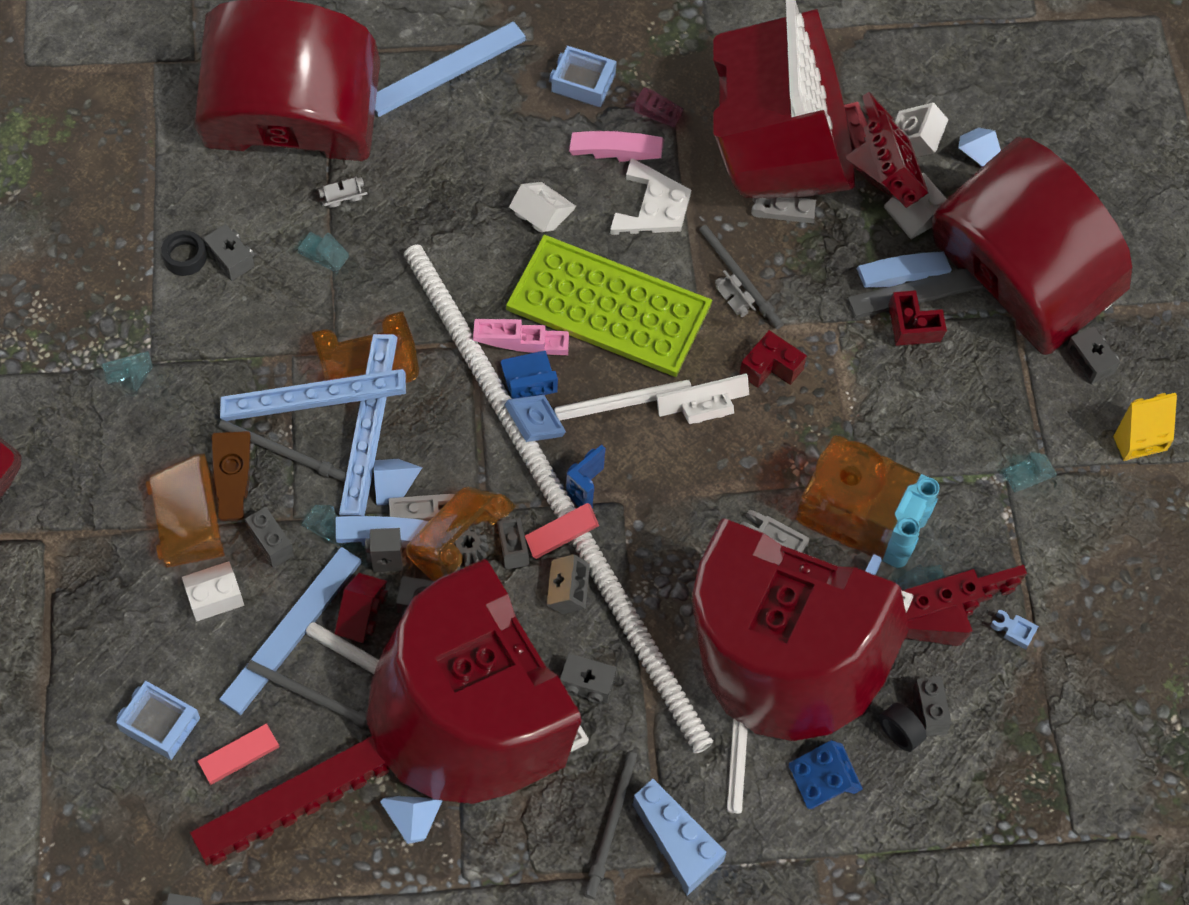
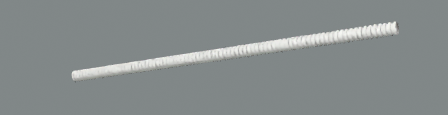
M418 244L410 246L404 252L407 263L416 275L417 280L420 281V285L439 314L445 328L449 331V335L452 336V340L458 347L459 352L462 353V357L468 364L469 369L472 370V374L478 381L479 386L482 387V391L485 393L486 398H488L489 403L492 404V408L495 410L496 415L499 416L503 427L509 433L510 439L516 445V449L519 451L520 456L523 457L527 468L530 469L529 471L533 475L536 484L540 487L541 492L544 493L543 496L547 499L548 504L551 505L555 516L560 518L575 510L574 504L570 502V497L563 490V485L556 478V473L549 466V461L542 454L539 444L535 441H525L504 404L511 397L508 395L507 390H505L504 385L501 384V380L498 378L497 373H495L494 368L491 367V363L488 361L487 356H485L484 351L481 350V346L477 341H473L471 329L455 305L454 300H452L441 278H439L428 256H426L423 247ZM587 532L572 540L573 547H576L575 550L577 553H580L579 557L590 563V576L594 578V583L598 584V590L605 597V602L609 603L608 607L612 610V614L616 616V621L620 622L619 626L624 629L623 633L628 635L627 640L632 641L631 646L635 648L634 652L639 654L638 658L640 661H643V667H647L646 672L650 674V679L654 680L653 684L658 687L657 691L662 693L661 698L666 700L665 705L670 706L669 711L674 713L672 717L675 720L677 719L676 723L678 726H681V732L685 733V739H689L688 744L693 746L692 751L700 753L712 745V738H708L709 733L704 731L705 726L700 724L701 719L697 718V712L692 711L694 707L689 704V699L685 698L686 694L684 691H681V685H677L678 680L673 678L674 673L669 672L670 667L665 665L666 660L662 659L663 655L661 652H658V646H654L655 641L650 639L651 634L646 633L648 629L643 626V621L639 620V614H635L636 609L632 607V602L628 601V595H624L625 590L621 588V583L617 582L618 578L613 576L614 572L610 569V565L606 563V558L602 557L603 553L599 551V546L595 545L596 541L592 538V534Z

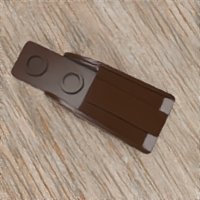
M249 431L212 434L213 470L216 493L219 500L220 521L243 520L244 499L247 498L250 481L251 434Z

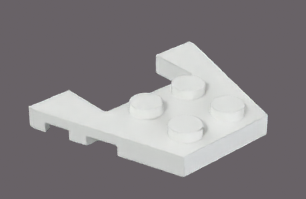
M631 159L626 180L648 184L638 218L615 213L610 234L619 235V232L638 234L639 231L652 230V233L681 231L691 196V189L637 160Z

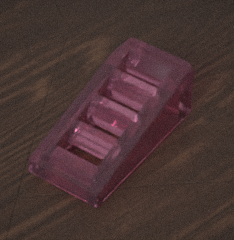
M643 87L635 102V112L672 127L676 126L684 110L682 107L646 87ZM670 111L674 112L671 117L668 116Z

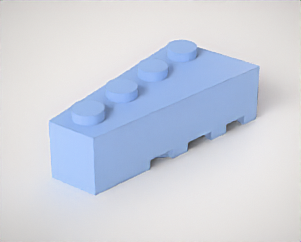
M654 779L634 795L633 806L648 832L651 833L656 841L658 849L666 858L673 874L681 883L686 896H688L724 862L726 851Z

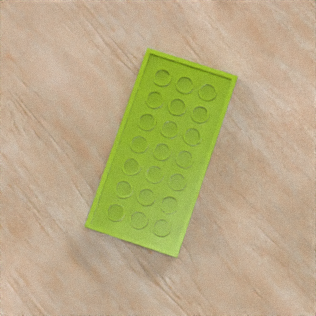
M544 235L506 305V310L557 331H567L570 336L677 377L712 305V299Z

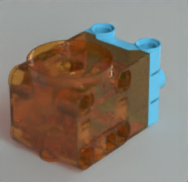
M835 435L832 436L826 449L820 455L816 468L801 495L796 520L803 526L835 541L860 550L870 556L875 554L881 557L883 562L900 568L905 566L919 540L920 528L926 525L938 501L937 495L940 488L938 482L933 478H929L896 463L888 457L879 455L870 446L856 441H848L842 436Z

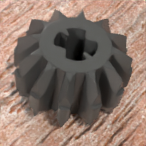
M469 525L466 531L458 528L457 535L451 534V542L447 543V550L450 551L449 558L451 560L456 559L457 566L464 562L466 567L470 563L486 559L485 552L489 551L486 535H480L479 528L472 532Z

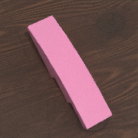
M617 131L572 132L569 151L572 156L593 154L596 159L617 157L619 162H626L631 159H657L662 156L664 139L663 137Z
M475 319L473 341L521 352L536 353L546 351L548 355H568L569 332L546 331L545 325H522V321L518 319Z

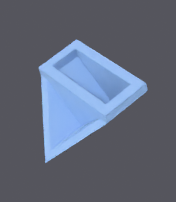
M977 128L960 136L958 148L978 162L981 167L1001 151L995 130Z
M400 459L375 460L376 504L389 505V498L404 497L422 467Z
M395 796L383 798L380 802L407 844L423 841L427 837L442 800L425 797Z

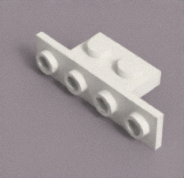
M742 374L656 395L658 415L661 417L682 411L688 423L693 424L734 414V405L731 399L749 395L748 375Z

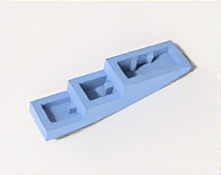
M944 252L903 255L867 263L856 268L864 287H891L904 284L906 281H916L928 276H937L951 272V267Z
M379 516L336 517L337 543L362 542V546H365V539L370 538V529L400 528L402 548L437 546L436 522Z

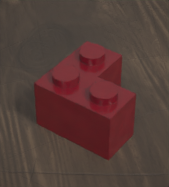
M916 290L893 292L888 306L896 346L941 342L947 331L943 309L920 311Z
M769 330L741 362L739 375L747 374L748 382L759 388L771 372L791 385L804 370L807 355Z
M358 573L344 589L335 635L362 643L369 635H373L376 627V621H373L374 614L378 613L380 605L385 604L388 596V590H385L386 580Z

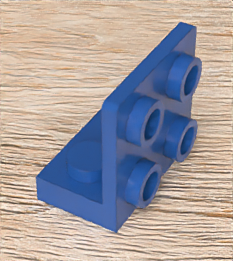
M546 351L501 360L502 370L511 399L557 392L558 377L556 371L551 370Z
M600 445L597 449H591L585 455L584 460L579 464L574 463L567 471V496L578 507L589 503L593 508L594 484L591 479L604 469L605 447L603 445Z
M830 740L789 763L790 770L808 809H813L843 792L855 794L863 790L842 743Z

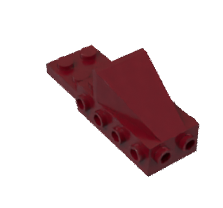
M868 92L862 96L865 104L863 110L869 117L867 119L868 125L863 127L866 134L864 138L865 143L846 155V159L871 185L898 200L907 208L929 193L910 139L897 126L894 118Z
M1024 564L980 578L977 577L975 570L972 569L902 590L913 595L911 604L906 612L909 630L905 638L952 646L962 645L973 632L968 616L974 613L973 611L980 606V602L993 598L994 594L1001 593V595H1007L1014 592L1015 588L1022 583V579L1027 575Z

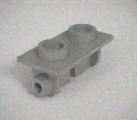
M355 176L342 180L343 189L341 190L339 189L338 182L323 185L322 188L318 189L320 198H325L320 200L321 204L332 208L341 205L340 202L349 199L350 202L362 199V195L367 194V191L363 188L361 189V186H364L362 177L357 178Z
M724 270L723 272L726 274V277L724 279L720 277L716 280V288L726 300L732 295L734 296L728 303L736 315L744 317L748 314L750 307L756 311L752 305L755 301L747 290L743 293L739 288L742 285L735 274L730 276Z

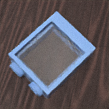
M567 46L564 54L560 53L558 57L557 69H553L550 74L549 82L552 83V92L601 107L616 75V61Z
M145 681L141 687L139 686L135 689L131 698L132 701L127 708L124 707L119 712L116 722L122 733L172 760L199 721L198 711Z

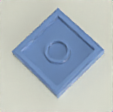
M545 395L508 399L504 404L526 442L558 438L566 433Z

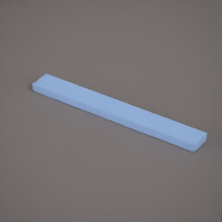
M515 22L488 34L378 91L375 114L380 117L526 41V36Z
M373 334L365 375L392 371L398 337L394 334ZM387 397L360 401L339 515L342 517L365 516Z
M403 369L223 396L221 397L220 418L230 421L406 394V373Z
M341 547L251 660L276 672L306 634V629L310 623L318 619L362 563L361 559ZM246 665L219 700L241 716L269 680L248 670Z

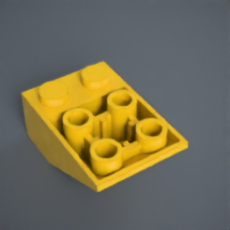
M1161 393L1150 399L1144 400L1140 398L1131 402L1113 436L1123 461L1169 449L1174 440L1176 393Z

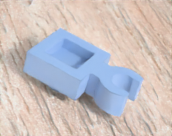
M998 610L996 616L1002 619L1003 622L998 623L993 620L990 625L991 628L996 631H1006L1005 639L1026 650L1039 626L1018 615L1012 620L1005 611Z

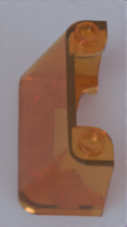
M403 311L390 314L382 322L383 332L376 334H394L398 337L392 371L403 369L406 373V383L411 382L419 375L414 339ZM331 330L312 332L324 381L366 374L373 334L338 342L335 333Z
M205 453L193 455L151 474L150 480L146 481L148 495H153L161 544L156 546L159 560L164 559L166 568L225 556L211 487V474Z
M469 486L464 487L408 543L406 548L407 556L432 581H436L453 573L460 566L462 555L453 543L472 523L477 525L480 522L487 521L493 526L499 519L506 517L516 505L505 495Z

